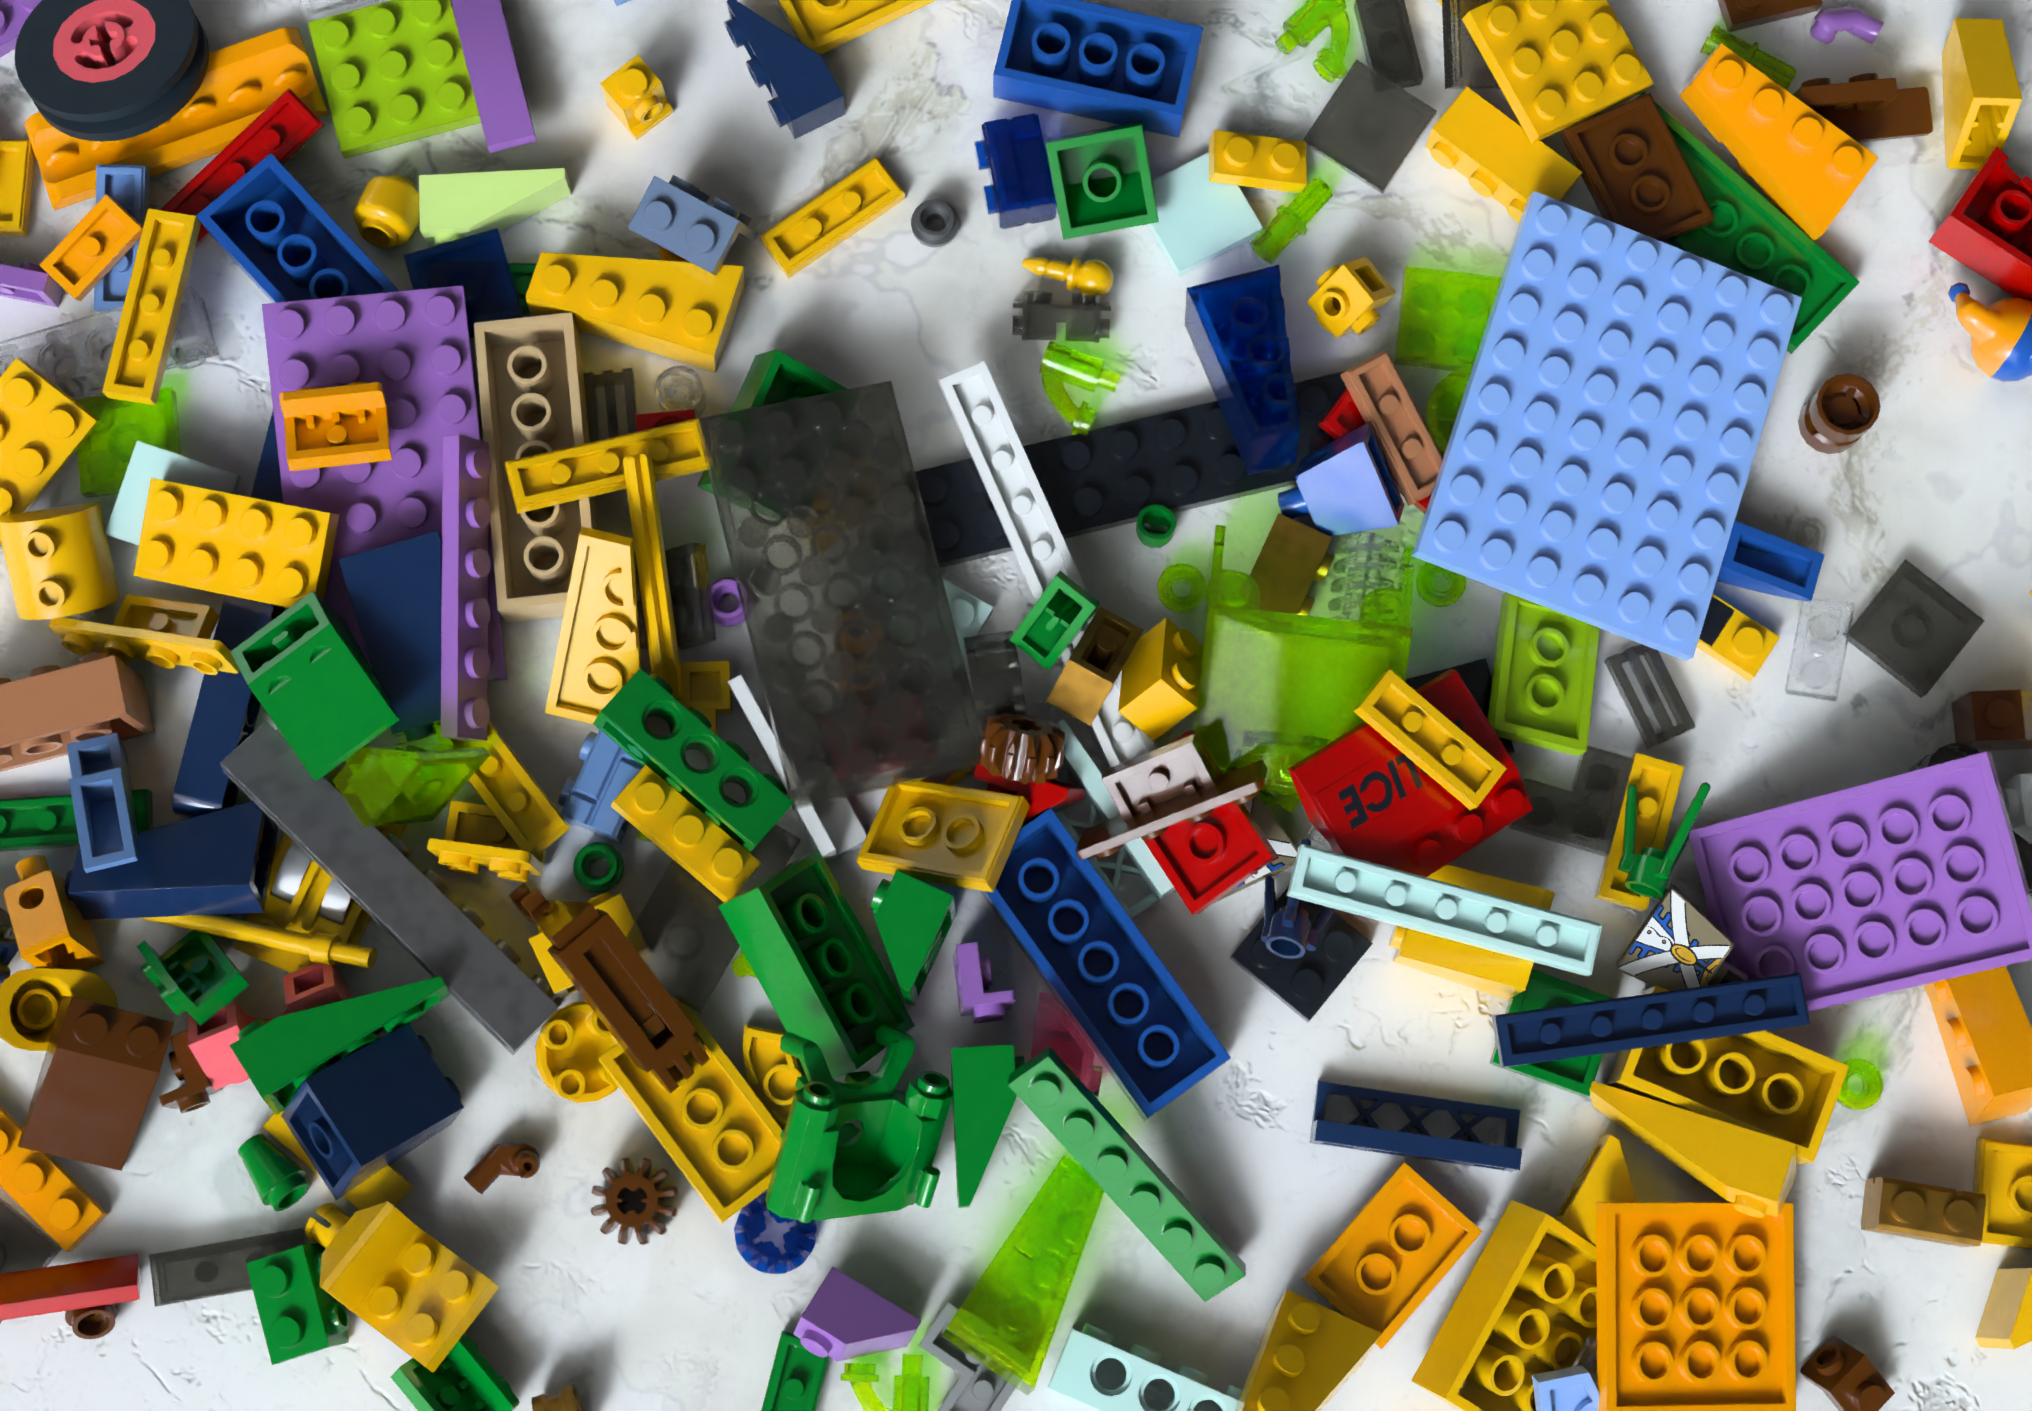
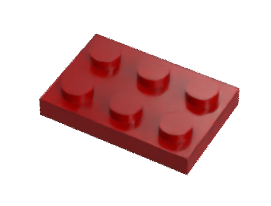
M1187 730L1171 742L1173 743L1195 734L1217 776L1224 775L1194 730ZM1233 802L1216 807L1210 815L1202 820L1189 823L1185 819L1170 825L1158 837L1143 840L1192 915L1200 914L1278 857L1245 805H1235Z

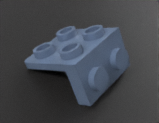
M654 175L627 227L631 231L717 276L738 234L755 242L758 236L757 232L748 227L752 218L716 197L711 205L707 204L710 198L709 195L675 175H672L669 183Z

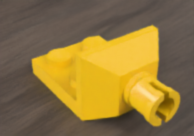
M388 1201L356 1211L351 1218L343 1213L334 1203L321 1205L315 1212L326 1219L331 1226L326 1228L310 1217L305 1228L306 1236L325 1248L321 1258L320 1287L434 1373L499 1289V1286L420 1229Z

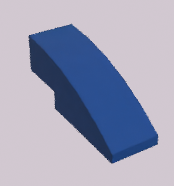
M1734 521L1717 581L1752 591L1808 602L1812 600L1825 554Z

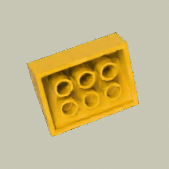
M1511 1200L1411 1380L1458 1411H1536L1532 1375L1583 1365L1590 1373L1597 1388L1596 1247L1547 1213Z

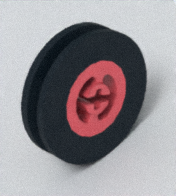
M42 0L25 20L15 47V68L18 78L44 119L66 135L82 140L100 142L134 137L168 121L195 95L204 79L209 61V45L206 33L188 0Z

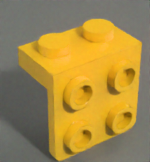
M452 800L450 801L444 840L429 838L427 850L439 858V864L447 865L448 871L478 875L479 867L489 868L490 871L498 872L497 877L520 882H527L529 874L543 876L548 849L547 847L536 857L530 852L522 851L487 805Z

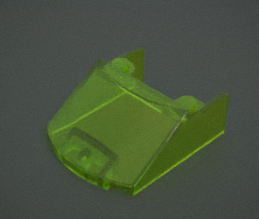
M1215 525L1208 562L1200 645L1198 706L1194 711L1192 730L1196 732L1220 770L1225 772V774L1263 760L1268 771L1261 790L1299 796L1288 768L1365 722L1353 710L1382 673L1390 669L1404 682L1406 680L1413 628L1410 627L1415 559L1411 555L1414 547H1404L1394 577L1393 588H1377L1369 592L1362 601L1359 621L1259 610L1260 593L1255 580L1247 573L1222 569L1226 526Z

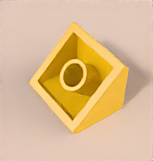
M2032 1268L1997 1269L1975 1336L1979 1347L2016 1349L2032 1341Z

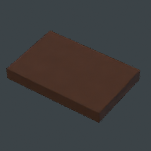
M1650 93L1563 130L1561 138L1576 167L1582 171L1581 177L1602 218L1664 243L1707 226L1714 220L1715 217Z

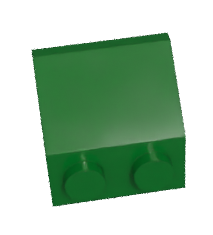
M1143 121L1048 138L1046 149L1063 240L1159 222Z

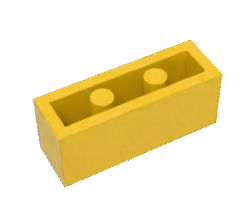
M1469 87L1462 91L1434 125L1425 146L1430 150L1431 156L1437 163L1447 169H1456L1468 178L1470 186L1477 193L1488 198L1492 196L1507 208L1508 214L1518 223H1520L1527 199L1534 191L1564 202L1573 191L1582 174V171L1540 140L1531 144L1524 129Z

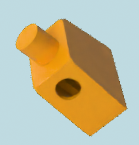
M34 855L19 861L15 868L20 882L7 887L3 895L21 958L35 968L78 969L86 971L104 963L103 955L89 920H84L74 902L70 901L66 895L65 880L49 869L45 856Z

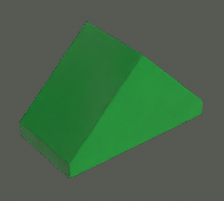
M1059 571L1009 640L1049 671L1095 615L1100 602L1063 572Z

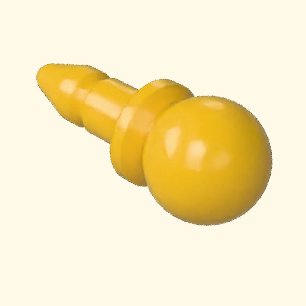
M1046 257L1025 258L1022 261V266L1037 276H1048L1050 279L1059 281L1067 280V290L1073 291L1078 288L1083 295L1089 298H1099L1106 295L1113 285V272L1109 265L1101 260L1091 259L1083 263L1080 258L1074 257L1071 265L1054 259L1050 261Z

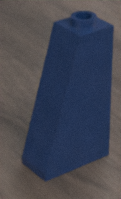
M438 530L339 559L373 673L400 719L390 727L392 735L398 737L405 734L407 742L437 734L434 725L441 724L442 537Z
M253 801L137 833L138 861L86 873L83 868L81 850L78 849L73 870H69L66 875V895L70 901L74 902L84 920L263 913L278 826Z

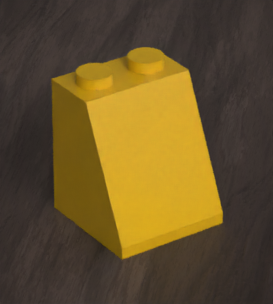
M1445 865L1427 877L1550 910L1555 892L1451 865ZM1394 925L1389 941V946L1397 948L1393 962L1506 1000L1526 990L1534 963Z

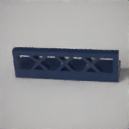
M1318 1081L1310 1143L1512 1172L1520 1170L1522 1149L1516 1148L1520 1110ZM1327 1094L1347 1097L1360 1115L1348 1124L1324 1121ZM1358 1098L1377 1102L1368 1109H1365ZM1385 1102L1398 1104L1410 1122L1399 1131L1385 1130L1378 1126L1370 1114ZM1409 1106L1427 1109L1416 1117ZM1435 1110H1443L1449 1112L1461 1129L1449 1138L1434 1137L1430 1135L1420 1121ZM1459 1113L1478 1116L1469 1123H1466ZM1485 1117L1506 1119L1504 1146L1483 1144L1471 1128ZM1364 1119L1370 1127L1357 1126V1124ZM1415 1126L1420 1134L1406 1132ZM1466 1134L1471 1142L1457 1139Z

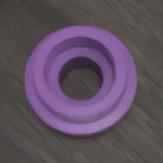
M721 578L713 582L704 595V608L708 617L714 623L723 627H734L742 624L750 616L753 609V596L749 587L736 578ZM726 596H734L738 599V605L731 611H725L720 608L721 600Z

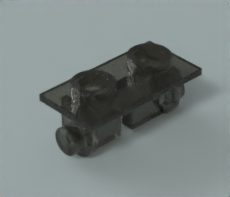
M1023 291V299L1013 300V308H1023V316H1013L1012 335H1022V340L1056 341V322L1066 323L1065 341L1099 343L1100 338H1109L1110 319L1100 318L1101 311H1111L1110 302H1101V294L1076 292L1072 293V301L1052 300V292Z

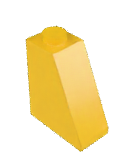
M1954 18L1942 52L1945 160L1947 169H1978L1996 146L2001 151L2003 150L2021 104L2022 95L2003 20Z

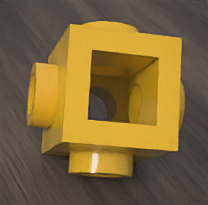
M1364 256L1344 263L1341 267L1335 265L1327 270L1316 281L1319 289L1306 302L1316 313L1315 316L1318 323L1337 339L1352 332L1360 336L1371 329L1381 318L1377 312L1396 292L1368 257Z

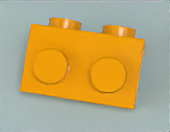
M353 382L345 386L326 388L303 387L296 391L281 392L279 394L280 406L284 416L286 458L290 471L392 460L388 408L383 386L380 382Z

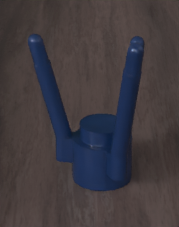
M1304 838L1301 844L1311 846V840ZM1268 876L1265 879L1264 927L1261 940L1266 943V947L1270 952L1283 958L1297 959L1303 957L1306 949L1315 951L1319 936L1335 909L1324 906L1312 925L1309 921L1308 912L1298 907L1300 899L1288 896L1287 905L1282 906L1279 912L1276 913L1275 880L1273 877Z

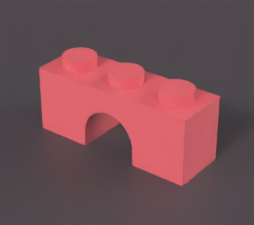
M315 963L283 976L287 1009L279 1016L353 997L335 965ZM236 998L230 1004L222 1007L201 1026L191 1015L187 1016L188 1046L214 1090L229 1084L242 1083L249 1079L230 1045L239 1040L237 1034L243 1028L259 1019L247 1015L240 1007ZM274 1018L265 1019V1020H266L267 1022H269L270 1020H272V1019H274Z

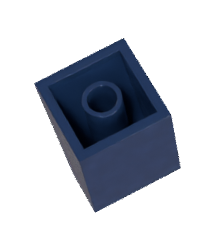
M407 1023L305 1079L281 1116L335 1200H338L387 1165L393 1164L450 1126L464 1109V1106L461 1103L460 1091L454 1081L449 1077H444L434 1062L433 1052L427 1040L421 1035H416L410 1024Z

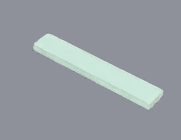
M1304 844L1298 847L1287 896L1584 976L1592 974L1603 925Z

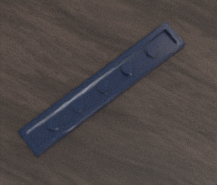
M1801 973L1494 1015L1492 1017L1501 1068L1810 1024Z

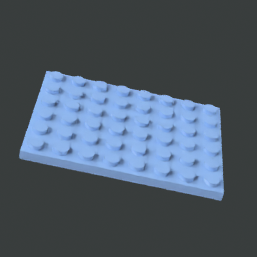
M1534 191L1527 199L1411 556L1684 661L1693 658L1802 297Z

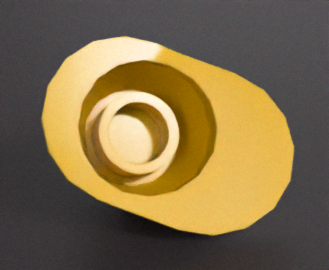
M32 968L17 971L6 978L0 985V1037L15 1048L28 1051H46L63 996L76 997L118 1008L117 996L107 981L92 972L78 969Z

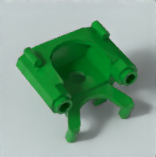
M888 1025L880 1026L876 1030V1042L888 1049L877 1072L873 1075L869 1071L847 1073L844 1080L846 1083L838 1082L832 1078L822 1050L819 1049L815 1042L791 1032L785 1033L781 1037L780 1049L789 1055L799 1058L806 1077H797L795 1086L799 1090L795 1091L785 1130H782L780 1135L782 1140L765 1197L768 1210L782 1218L798 1219L800 1222L809 1223L812 1220L818 1221L898 1211L915 1203L922 1208H929L931 1206L941 1173L939 1169L932 1167V1163L953 1093L949 1086L948 1078L935 1071H923L918 1077L910 1080L907 1093L895 1089L915 1051L914 1038L910 1034ZM851 1120H859L861 1122V1127L859 1129L853 1123L846 1122Z

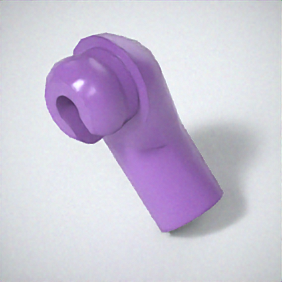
M1840 6L1821 10L1814 17L1817 21L1811 27L1810 33L1813 38L1829 44L1833 42L1838 31H1847L1872 44L1884 22L1854 7Z

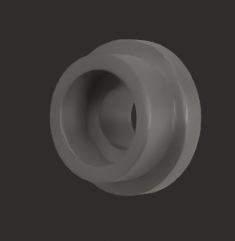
M932 199L925 201L912 214V232L915 238L925 246H945L958 233V214L953 206L943 200ZM932 219H939L944 223L943 228L939 231H931L926 225Z

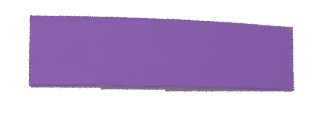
M451 0L489 152L492 153L537 141L502 1Z

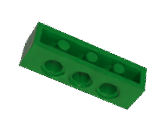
M640 668L600 711L593 724L642 767L647 765L742 847L751 852L794 803L786 796L788 793L784 785L770 774L762 775L748 763L750 761L748 754L738 744L730 740L724 742L711 730L712 725L703 713L693 707L687 709L672 696L674 694L673 689L663 678L654 673L648 675ZM650 716L663 718L669 725L670 734L666 736L655 735L649 730L646 718ZM695 749L702 752L707 758L708 768L698 770L691 767L686 761L685 751ZM732 782L740 785L746 795L745 802L734 803L730 801L724 794V784Z

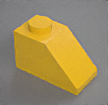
M1612 1135L1599 1137L1555 1217L1557 1221L1595 1247L1596 1202H1637L1620 1141Z

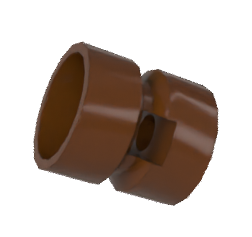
M1848 373L1836 375L1828 379L1800 411L1798 424L1801 436L1809 446L1822 453L1835 454L1849 449L1878 419L1881 407L1878 393L1873 385L1861 376Z

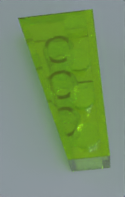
M1063 1155L942 1334L944 1338L1027 1396L1035 1389L1104 1194V1190L1085 1169L1065 1155Z

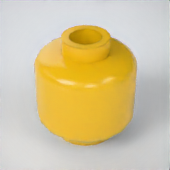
M393 174L391 176H376L367 182L354 208L353 215L360 235L370 244L385 249L405 245L412 239L420 223L419 192L410 179L402 175Z

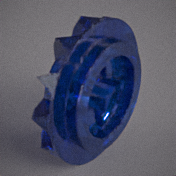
M765 1192L741 1209L734 1227L736 1246L740 1255L752 1268L768 1274H783L798 1268L810 1256L817 1237L816 1222L812 1220L809 1223H803L798 1219L779 1217L767 1209L765 1201L767 1192ZM767 1211L770 1217H774L778 1224L785 1222L789 1224L793 1221L797 1224L789 1228L790 1231L783 1235L785 1242L783 1246L786 1251L784 1254H782L780 1247H776L773 1241L755 1243L754 1239L761 1237V1233L767 1230L765 1222L767 1221L765 1215Z

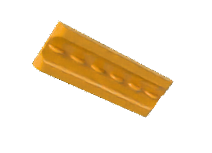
M283 27L209 53L208 67L204 79L191 100L168 121L143 134L116 141L82 140L60 132L50 125L40 112L31 115L24 122L52 208L56 211L96 197V164L147 166L150 168V177L220 153L288 88L318 118L327 116L329 113L298 28Z

